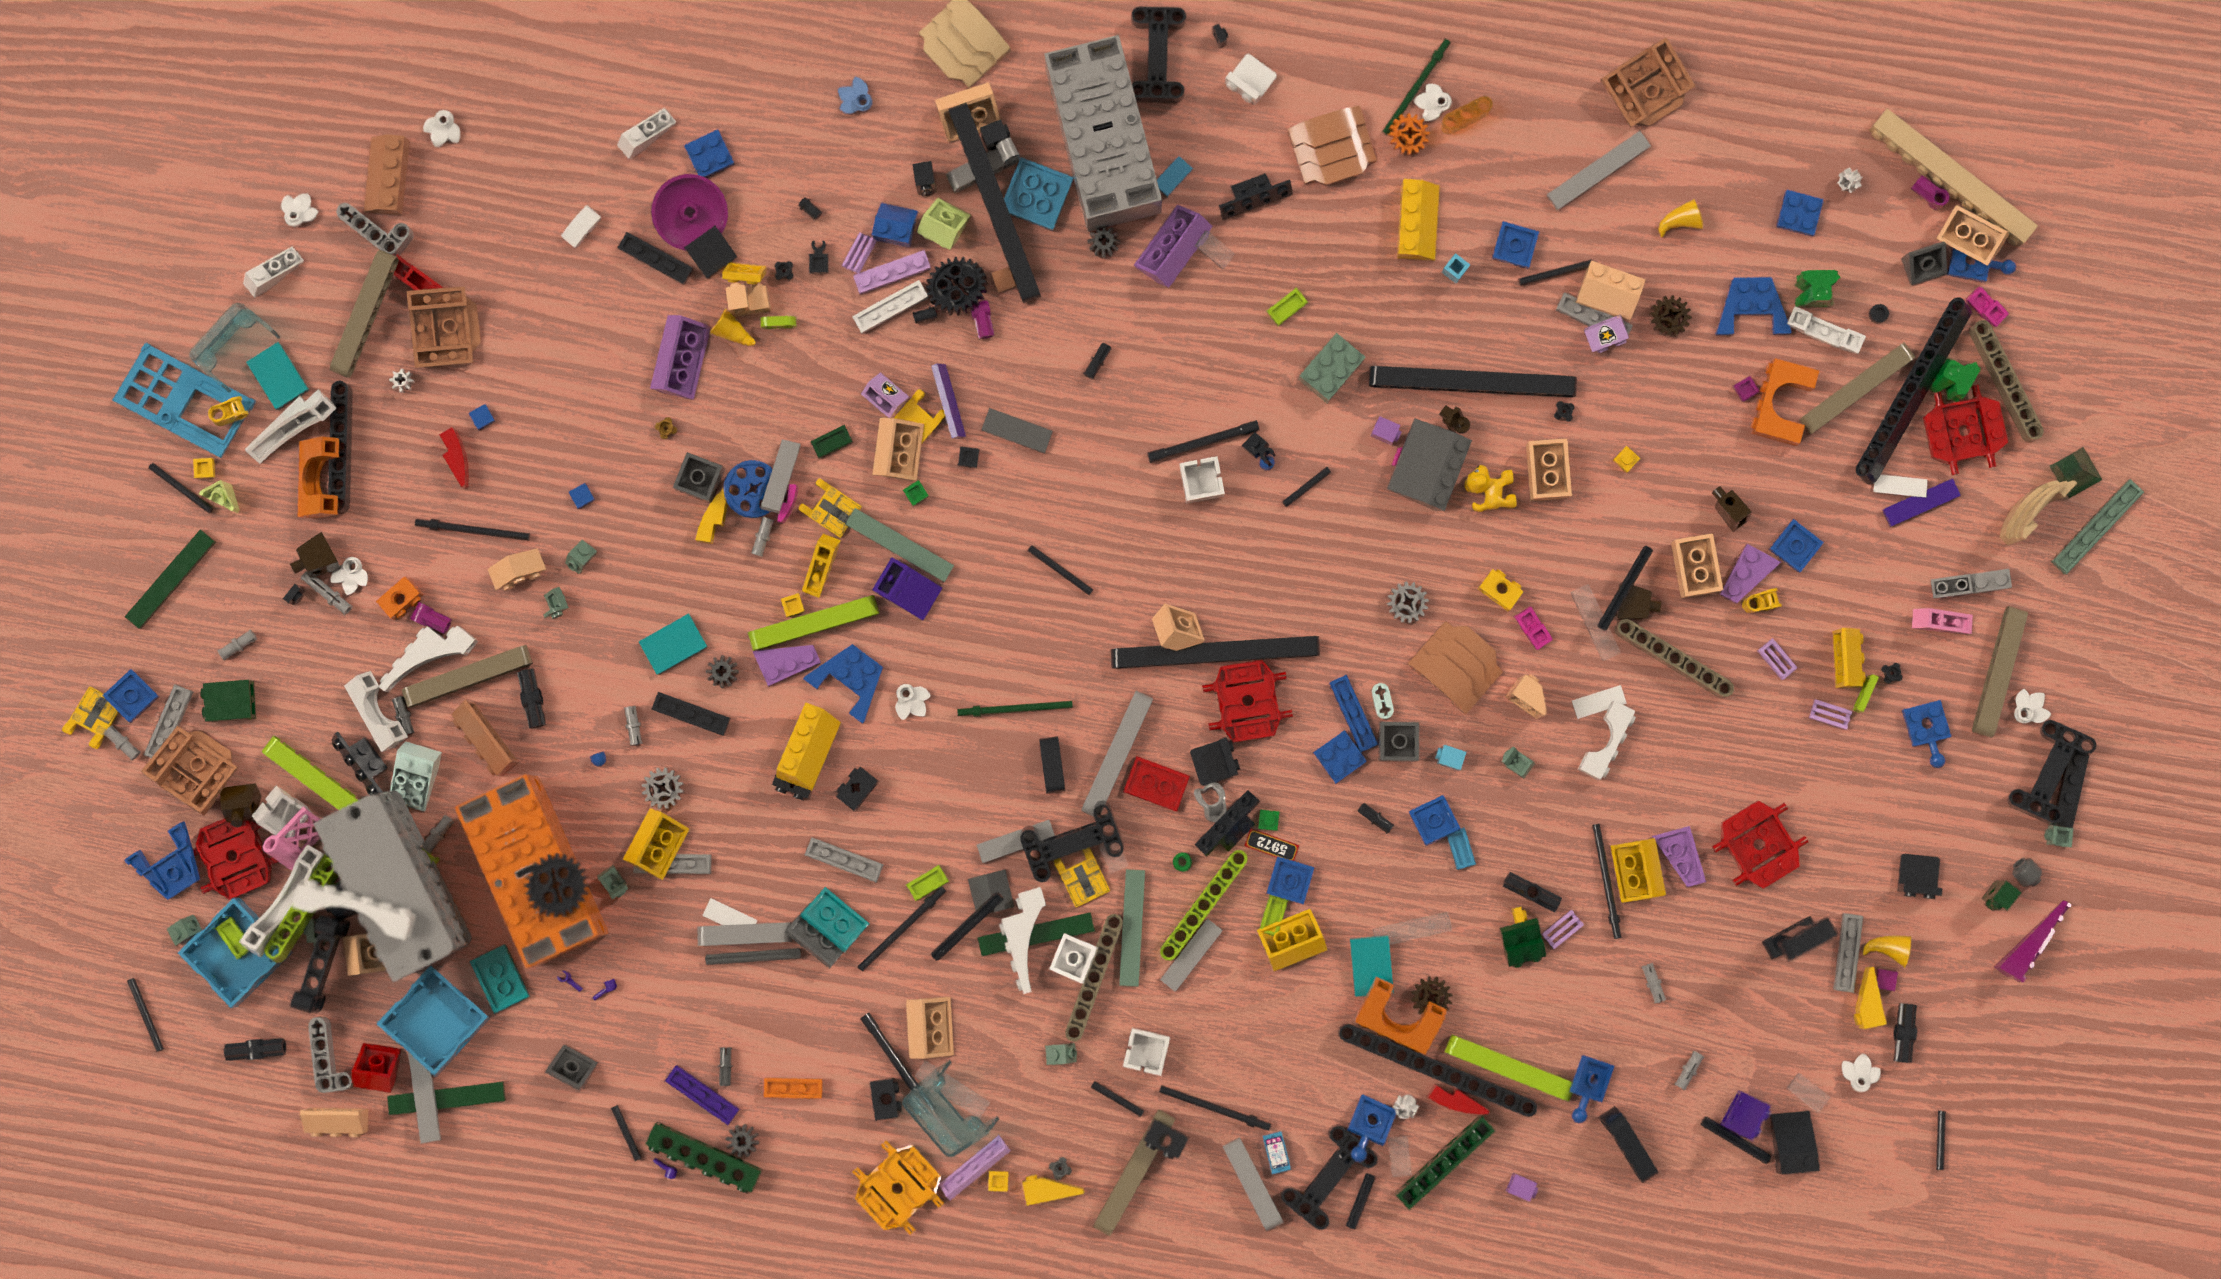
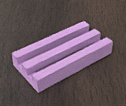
M859 232L842 266L859 274L877 241Z
M1773 638L1757 650L1781 680H1784L1797 669V666ZM1770 645H1772L1775 648V650L1780 654V656L1791 667L1789 670L1777 657V655L1772 651V649L1769 647ZM1764 650H1766L1771 655V657L1785 672L1784 674L1779 670V668L1774 664V662L1769 658V656L1764 652Z
M1815 699L1809 718L1847 730L1850 715H1852L1853 711ZM1817 705L1844 713L1846 716L1819 709ZM1815 712L1821 713V714H1824V715H1827V716H1830V717H1833V718L1842 720V721H1844V722H1843V724H1841V723H1838V722H1835V721H1831V720H1828V719H1825V718L1816 716V715H1814V714H1815Z
M1570 910L1541 935L1555 949L1584 924ZM1570 916L1573 918L1551 937H1548V934ZM1575 922L1577 923V925L1574 928H1572L1559 940H1557L1555 943L1552 942L1557 936H1559L1572 924H1574Z

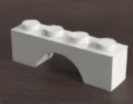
M371 671L357 675L344 685L381 752L396 747L408 738L399 721L387 719L380 711L377 702V694L380 688Z
M1617 701L1611 702L1603 718L1610 729L1609 742L1599 752H1586L1577 770L1596 780H1601L1602 777L1605 778L1610 770L1607 767L1609 762L1615 760L1618 754L1616 749L1619 743L1622 744L1627 736L1625 733L1627 727H1631L1636 717L1633 716L1634 710Z

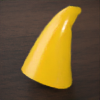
M1695 199L1675 208L1660 221L1658 231L1661 237L1670 228L1688 227L1703 230L1702 216Z
M727 308L724 309L721 317L710 330L711 334L745 346H754L756 344V341Z
M1881 936L1871 939L1865 944L1863 955L1877 951L1889 956L1906 968L1911 952V936Z

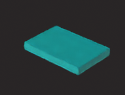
M280 342L275 343L246 362L276 410L281 409L310 390Z
M689 613L638 641L657 675L708 647Z
M826 887L800 915L844 953L870 924Z
M1389 935L1350 938L1355 997L1366 996L1376 977L1393 984Z
M506 944L469 961L494 1014L530 997Z

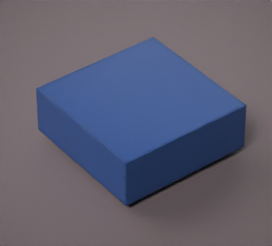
M486 404L469 412L478 430L495 422Z
M586 483L568 492L577 509L595 500Z

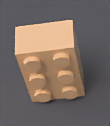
M1567 439L1529 441L1526 444L1530 501L1569 499L1572 496Z
M1713 534L1677 539L1671 542L1681 599L1723 591Z

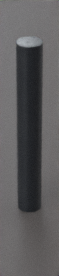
M1325 467L1282 501L1283 505L1287 508L1331 473L1330 469Z
M1095 1081L1090 1087L1140 1117L1145 1111Z
M619 1106L612 1107L611 1110L634 1160L641 1159V1154Z
M1938 1110L1936 1169L1944 1170L1946 1111Z

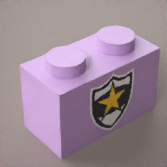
M1621 314L1584 329L1592 352H1604L1608 350V346L1613 344L1616 346L1622 345L1629 338Z
M881 372L867 383L861 393L862 396L888 418H891L900 411L909 398L908 395Z

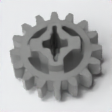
M1406 581L1403 587L1401 584H1397L1398 590L1392 588L1391 592L1393 595H1388L1387 597L1391 600V602L1387 603V606L1392 607L1389 613L1394 612V619L1400 617L1401 623L1407 619L1409 624L1412 618L1418 621V615L1422 617L1425 615L1422 610L1428 609L1424 605V603L1429 602V599H1424L1427 592L1421 593L1422 586L1415 588V582L1408 586ZM1407 590H1411V591L1415 592L1416 594H1415V595L1408 594ZM1399 593L1400 601L1395 605V599ZM1405 598L1407 600H1412V603L1410 604L1411 607L1403 604L1405 602ZM1420 600V608L1417 611L1415 607L1416 602ZM1399 611H1407L1410 615H1404Z
M656 768L657 773L650 771L651 777H644L647 784H642V787L646 788L642 794L648 796L645 799L646 802L652 801L650 806L654 807L658 804V809H662L663 805L666 809H669L670 803L675 806V800L682 799L679 793H684V790L680 789V786L684 785V783L678 782L681 776H674V770L668 773V768H664L663 772H661L660 768ZM659 776H665L663 780H655ZM673 781L675 784V791L672 790L671 783ZM656 784L665 785V788L669 792L662 791L660 793L661 789ZM651 786L654 788L655 792L653 796L651 794ZM665 796L671 797L667 801H660Z

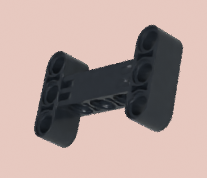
M1136 7L1131 14L1133 26L1139 29H1149L1148 81H1135L1132 83L1133 90L1136 88L1143 90L1141 95H1135L1136 102L1179 103L1184 98V86L1180 82L1167 81L1168 29H1181L1184 27L1186 13L1179 7ZM1141 14L1145 18L1142 21H1138L1135 19V16ZM1161 15L1164 19L1156 21L1154 16ZM1180 15L1183 19L1176 22L1173 20V16ZM1154 89H1160L1162 93L1156 96L1152 93V91ZM1173 89L1180 90L1181 94L1178 96H1173L1171 94V91Z
M2047 720L2041 726L2040 734L2044 739L2053 742L2054 745L2031 793L2015 789L2009 794L2007 801L2009 806L2049 825H2057L2064 817L2063 810L2049 802L2071 755L2075 752L2083 756H2089L2095 751L2097 744L2095 739L2054 720ZM2050 725L2054 727L2055 733L2047 734L2045 726ZM2067 733L2072 735L2073 742L2068 743L2064 741L2063 735ZM2089 742L2092 749L2085 751L2082 748V743ZM2012 795H2020L2022 803H2014ZM2038 803L2041 808L2040 811H2032L2030 804ZM2056 811L2059 814V819H2050L2049 812Z
M1099 801L1094 805L1093 814L1096 822L1041 840L1034 826H1026L1022 829L1020 840L1035 880L1041 883L1049 880L1051 875L1049 861L1104 843L1106 851L1111 857L1121 856L1124 850V842L1108 802ZM1104 807L1108 812L1105 815H1100L1097 809ZM1106 825H1111L1114 830L1111 833H1107L1103 828ZM1031 832L1035 837L1032 840H1027L1024 834ZM1118 843L1121 848L1114 851L1110 848V845ZM1033 850H1038L1041 853V856L1038 858H1034L1031 855V852ZM1045 868L1048 873L1042 876L1038 874L1037 870Z
M323 915L318 918L315 932L319 934L301 989L295 991L292 996L291 1008L306 1013H316L322 1010L326 1000V995L322 993L340 938L347 935L350 921L339 919L332 915ZM325 940L330 942V948L327 951L323 948ZM319 959H322L324 961V967L322 969H319L317 967V961ZM313 977L318 980L316 988L311 986V979Z
M1809 916L1762 941V944L1771 960L1784 954L1788 961H1792L1839 934L1829 917L1814 923L1812 917Z
M1333 1125L1328 1132L1329 1138L1339 1146L1303 1194L1292 1186H1286L1282 1189L1280 1195L1282 1201L1318 1230L1326 1229L1330 1222L1328 1215L1319 1207L1355 1162L1351 1157L1352 1151L1348 1150V1144L1356 1141L1359 1145L1360 1142L1358 1138L1341 1125ZM1335 1129L1343 1131V1136L1340 1139L1333 1138L1332 1134ZM1366 1146V1153L1373 1155V1161L1369 1164L1364 1163V1161L1359 1163L1366 1168H1372L1377 1164L1378 1157L1373 1150ZM1287 1191L1295 1193L1293 1200L1288 1201L1284 1198ZM1308 1203L1310 1210L1307 1213H1302L1300 1211L1301 1204ZM1323 1215L1326 1218L1323 1225L1315 1223L1317 1216Z

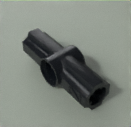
M535 669L517 672L521 687L520 699L526 711L529 728L545 726L546 721L542 707L544 701L542 692L538 688Z
M1512 872L1508 873L1502 887L1524 897L1526 900L1532 901L1554 913L1561 903L1562 897ZM1530 887H1534L1537 891L1536 896L1533 898L1529 897L1527 893Z
M1899 1003L1897 1023L1893 1031V1038L1895 1040L1894 1061L1912 1063L1913 1043L1917 1039V1026L1915 1025L1917 1005Z
M285 1038L246 1040V1042L225 1044L224 1056L226 1061L264 1059L270 1056L286 1055L287 1047Z

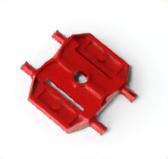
M1979 385L1971 386L1973 398L1970 400L1950 404L1943 402L1942 392L1934 393L1936 405L1923 417L1931 458L1949 465L1951 476L1960 474L1957 465L1958 461L1971 458L1987 457L1989 468L1997 467L1995 453L2008 443L2000 402L1982 397ZM1976 409L1980 411L1987 446H1984ZM1960 426L1967 428L1968 434L1966 436H1962L1959 433Z
M1263 660L1221 666L1216 681L1213 684L1202 685L1203 693L1217 692L1221 716L1219 722L1208 723L1209 726H1215L1209 727V731L1221 729L1233 743L1275 736L1280 720L1293 718V714H1289L1292 713V709L1286 711L1279 710L1274 682L1287 680V677L1284 676L1286 672L1274 674ZM1263 679H1264V682L1252 683V684H1246V685H1240V686H1234V687H1228V688H1226L1227 685H1233V684H1239V683H1245V682H1251V681H1257V680H1263ZM1249 695L1253 698L1251 706H1245L1242 703L1244 696ZM1270 715V717L1232 723V720Z
M1757 800L1721 822V841L1713 845L1712 849H1715L1713 851L1717 853L1727 848L1728 852L1735 859L1741 871V875L1732 879L1736 887L1744 881H1748L1764 889L1800 867L1799 848L1809 843V841L1806 840L1805 836L1797 841H1793L1778 818L1781 813L1788 810V807H1785V803L1776 808H1771ZM1766 819L1765 822H1763L1762 824H1760V825H1758L1757 827L1753 828V829L1750 830L1749 832L1745 833L1744 835L1740 836L1739 838H1737V839H1735V840L1733 839V838L1737 837L1738 835L1742 834L1743 832L1747 831L1748 829L1752 828V827L1755 826L1756 824H1758V823H1760L1761 821H1763V820ZM1757 839L1762 840L1764 843L1761 850H1757L1754 847V842ZM1783 849L1785 850L1784 853L1777 856L1773 860L1769 861L1768 863L1764 864L1763 866L1759 867L1754 871L1752 870V868L1769 859L1773 855L1777 854Z
M224 818L200 828L196 848H193L194 856L200 855L210 879L209 884L201 886L203 894L215 890L228 900H232L270 883L272 866L278 863V861L273 857L269 858L263 850V844L258 834V829L262 828V826L251 820L243 821L241 827H233ZM244 832V834H241V835H239V836H237V837H234V838H232V839H229V840H227V841H225V842H222V843H220V844H218V845H215V846L209 848L210 846H212V845H214V844H217V843H219V842H221V841H224V840H226V839H228V838H231V837H233V836H235V835H238V834ZM232 850L237 853L235 861H230L228 858V854ZM255 864L258 865V867H255L230 879H227L225 881L222 880V878H225L250 866H253Z

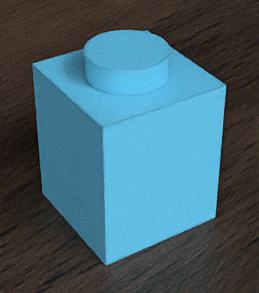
M1455 253L1441 273L1457 284L1468 270L1470 264Z
M1443 745L1442 748H1438L1435 759H1438L1437 764L1460 771L1466 751Z

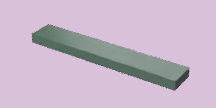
M2131 479L2127 480L2051 563L2064 575L2068 574L2137 501L2144 491Z
M856 508L845 524L943 582L946 581L954 567L951 563Z
M1126 869L1119 986L1139 987L1145 870Z

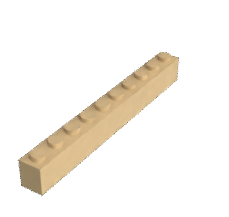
M1886 109L1869 129L1875 139L1882 140L1887 144L1886 146L1889 150L1900 154L1903 161L1914 165L1920 174L1927 175L1932 179L1934 185L1945 189L1949 196L1959 200L1965 209L1972 210L1977 216L2008 231L2007 241L2011 245L2020 247L2038 227L2032 220L1889 109Z

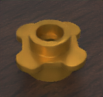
M666 417L655 424V429L659 431L661 439L665 440L669 435L677 433V428L673 426L670 417Z

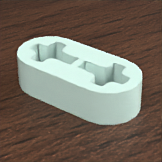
M1378 683L1371 690L1375 711L1379 718L1388 719L1394 712L1390 691L1386 684ZM1379 686L1386 691L1383 693L1384 700L1380 699L1379 694H1375ZM1382 702L1385 703L1386 708L1390 709L1387 712V716L1379 712L1382 709Z

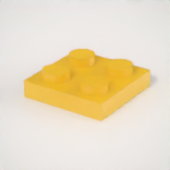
M728 263L723 270L722 279H727L728 282L737 283L740 280L746 281L747 284H758L766 274V266Z

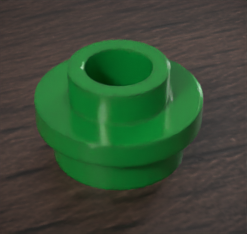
M1184 852L1176 854L1173 858L1174 868L1180 872L1190 869L1192 865L1191 857ZM1181 858H1184L1186 860V864L1184 866L1179 865V860Z

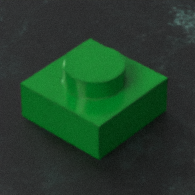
M919 480L903 489L913 507L929 497Z
M1260 809L1258 829L1278 831L1280 811Z

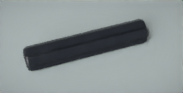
M1370 1173L1365 1174L1346 1226L1353 1230L1357 1228L1376 1179Z

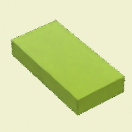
M1296 287L1268 309L1267 313L1277 326H1280L1307 305L1308 301Z
M1872 674L1866 677L1853 711L1858 713L1864 712L1878 681V676Z
M940 865L909 882L906 886L915 901L946 884L949 880Z
M1269 894L1260 925L1261 929L1283 920L1288 900ZM1281 926L1276 927L1275 932L1265 931V934L1274 936Z
M233 917L228 918L215 928L237 960L250 952L239 942L244 936V932Z

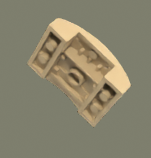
M952 0L946 5L944 10L919 32V35L924 39L923 51L949 79H960L968 88L1011 52V48L1001 35L968 0Z
M2055 480L2028 492L2008 513L2001 529L2000 538L2008 546L2026 539L2038 526L2033 521L2035 516L2048 503L2065 497L2077 482L2073 480L2059 483Z

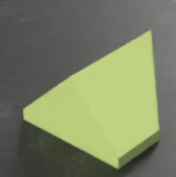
M219 480L199 493V495L235 513L240 511L233 487L227 482Z

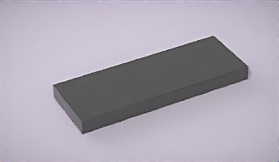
M991 408L988 410L981 429L983 432L1044 454L1053 433L1052 430Z

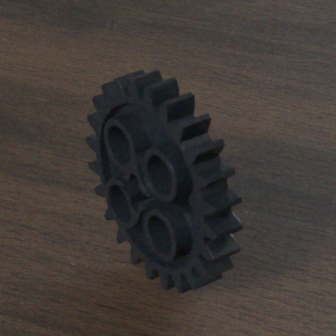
M955 256L953 262L947 258V264L941 261L942 267L935 266L936 273L930 272L932 279H927L929 284L926 286L927 295L931 304L937 310L941 309L943 314L947 310L950 316L954 311L959 316L962 310L967 314L968 308L973 311V305L980 306L978 300L985 299L982 293H987L985 288L988 286L986 274L977 262L973 264L971 258L967 262L965 257H962L959 261L957 256Z
M556 853L553 859L552 855L548 854L547 860L543 857L540 858L541 864L533 863L536 867L535 870L529 869L532 875L525 878L530 880V883L524 886L529 887L530 890L525 895L532 896L528 902L535 901L534 909L541 907L540 914L547 910L546 914L548 917L553 912L556 918L559 917L560 912L565 917L567 916V910L570 913H574L573 907L580 909L581 907L578 902L586 901L582 895L589 894V892L584 890V887L590 886V884L584 883V880L588 879L589 876L582 875L586 869H579L581 862L574 864V857L567 860L568 856L564 854L560 859V854ZM552 868L555 869V878L552 873ZM562 868H567L569 872L565 879L560 876ZM544 873L549 875V881L546 884H543L541 881V876ZM556 881L561 883V886H559L558 889L553 888V885L556 884ZM567 887L573 889V895L570 898H567L565 895ZM549 892L554 894V900L551 903L546 901V895ZM559 893L562 897V902L559 901Z

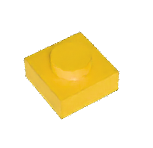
M1625 446L1613 461L1624 472L1628 473L1641 458L1628 446Z
M214 458L193 459L195 479L215 478Z
M799 593L781 598L786 617L805 612Z
M1521 907L1511 908L1515 924L1528 920L1526 911L1522 910Z
M989 1171L988 1191L1008 1192L1009 1171Z

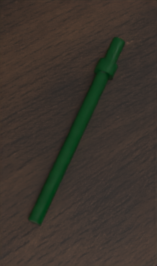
M1444 39L1439 48L1434 50L1431 60L1383 129V134L1388 136L1391 132L1389 127L1394 125V119L1399 120V116L1403 115L1436 64L1441 62L1444 57L1443 54L1451 44L1448 39Z
M1072 701L990 707H980V705L973 706V708L957 709L958 716L973 715V717H981V715L1069 709L1073 708Z

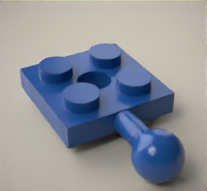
M1952 248L1947 276L1985 283L1989 268L1999 269L2003 274L2011 275L2016 271V264L2012 260H2005L2004 262L1992 260L1987 266L1975 259V264L1969 265L1965 260L1968 255Z
M1941 700L1903 709L1902 713L1912 747L1928 743L1932 754L1930 757L1931 766L1934 768L1943 767L1946 760L1939 753L1936 741L1950 738L1951 733ZM1924 718H1927L1931 721V727L1929 729H1926L1922 726V720Z
M1582 1055L1570 1092L1582 1096L1578 1108L1572 1112L1574 1122L1583 1123L1586 1121L1587 1112L1585 1110L1589 1099L1603 1102L1615 1067L1614 1065ZM1594 1075V1080L1590 1083L1591 1076Z
M1363 1094L1360 1096L1347 1131L1361 1136L1358 1147H1355L1351 1152V1157L1356 1162H1362L1366 1159L1367 1153L1365 1148L1368 1141H1372L1380 1146L1385 1144L1396 1116V1109ZM1368 1116H1374L1377 1119V1124H1370L1367 1119Z

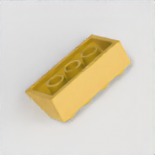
M1403 179L1401 185L1397 258L1435 261L1440 185L1425 180Z
M805 702L776 769V778L812 791L841 722L826 710Z

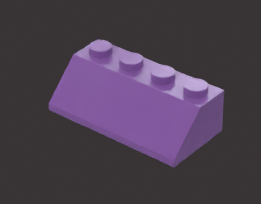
M1177 205L1134 266L1157 283L1169 288L1213 226L1201 214Z
M681 315L667 316L650 389L694 400L711 326Z

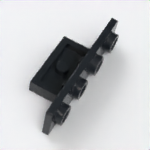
M1266 173L1230 186L1235 199L1219 205L1221 218L1225 220L1293 195L1290 179L1272 186Z
M336 732L331 739L333 747L343 755L344 762L349 767H352L356 778L366 786L367 793L369 795L382 793L383 791L373 778L386 771L388 767L368 740L363 738L349 747L340 733Z
M1247 790L1195 843V846L1206 857L1219 844L1229 852L1255 825L1247 815L1261 801Z

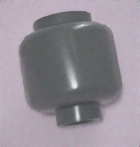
M2021 858L2013 865L2012 874L2022 886L2033 887L2041 881L2042 870L2031 858Z

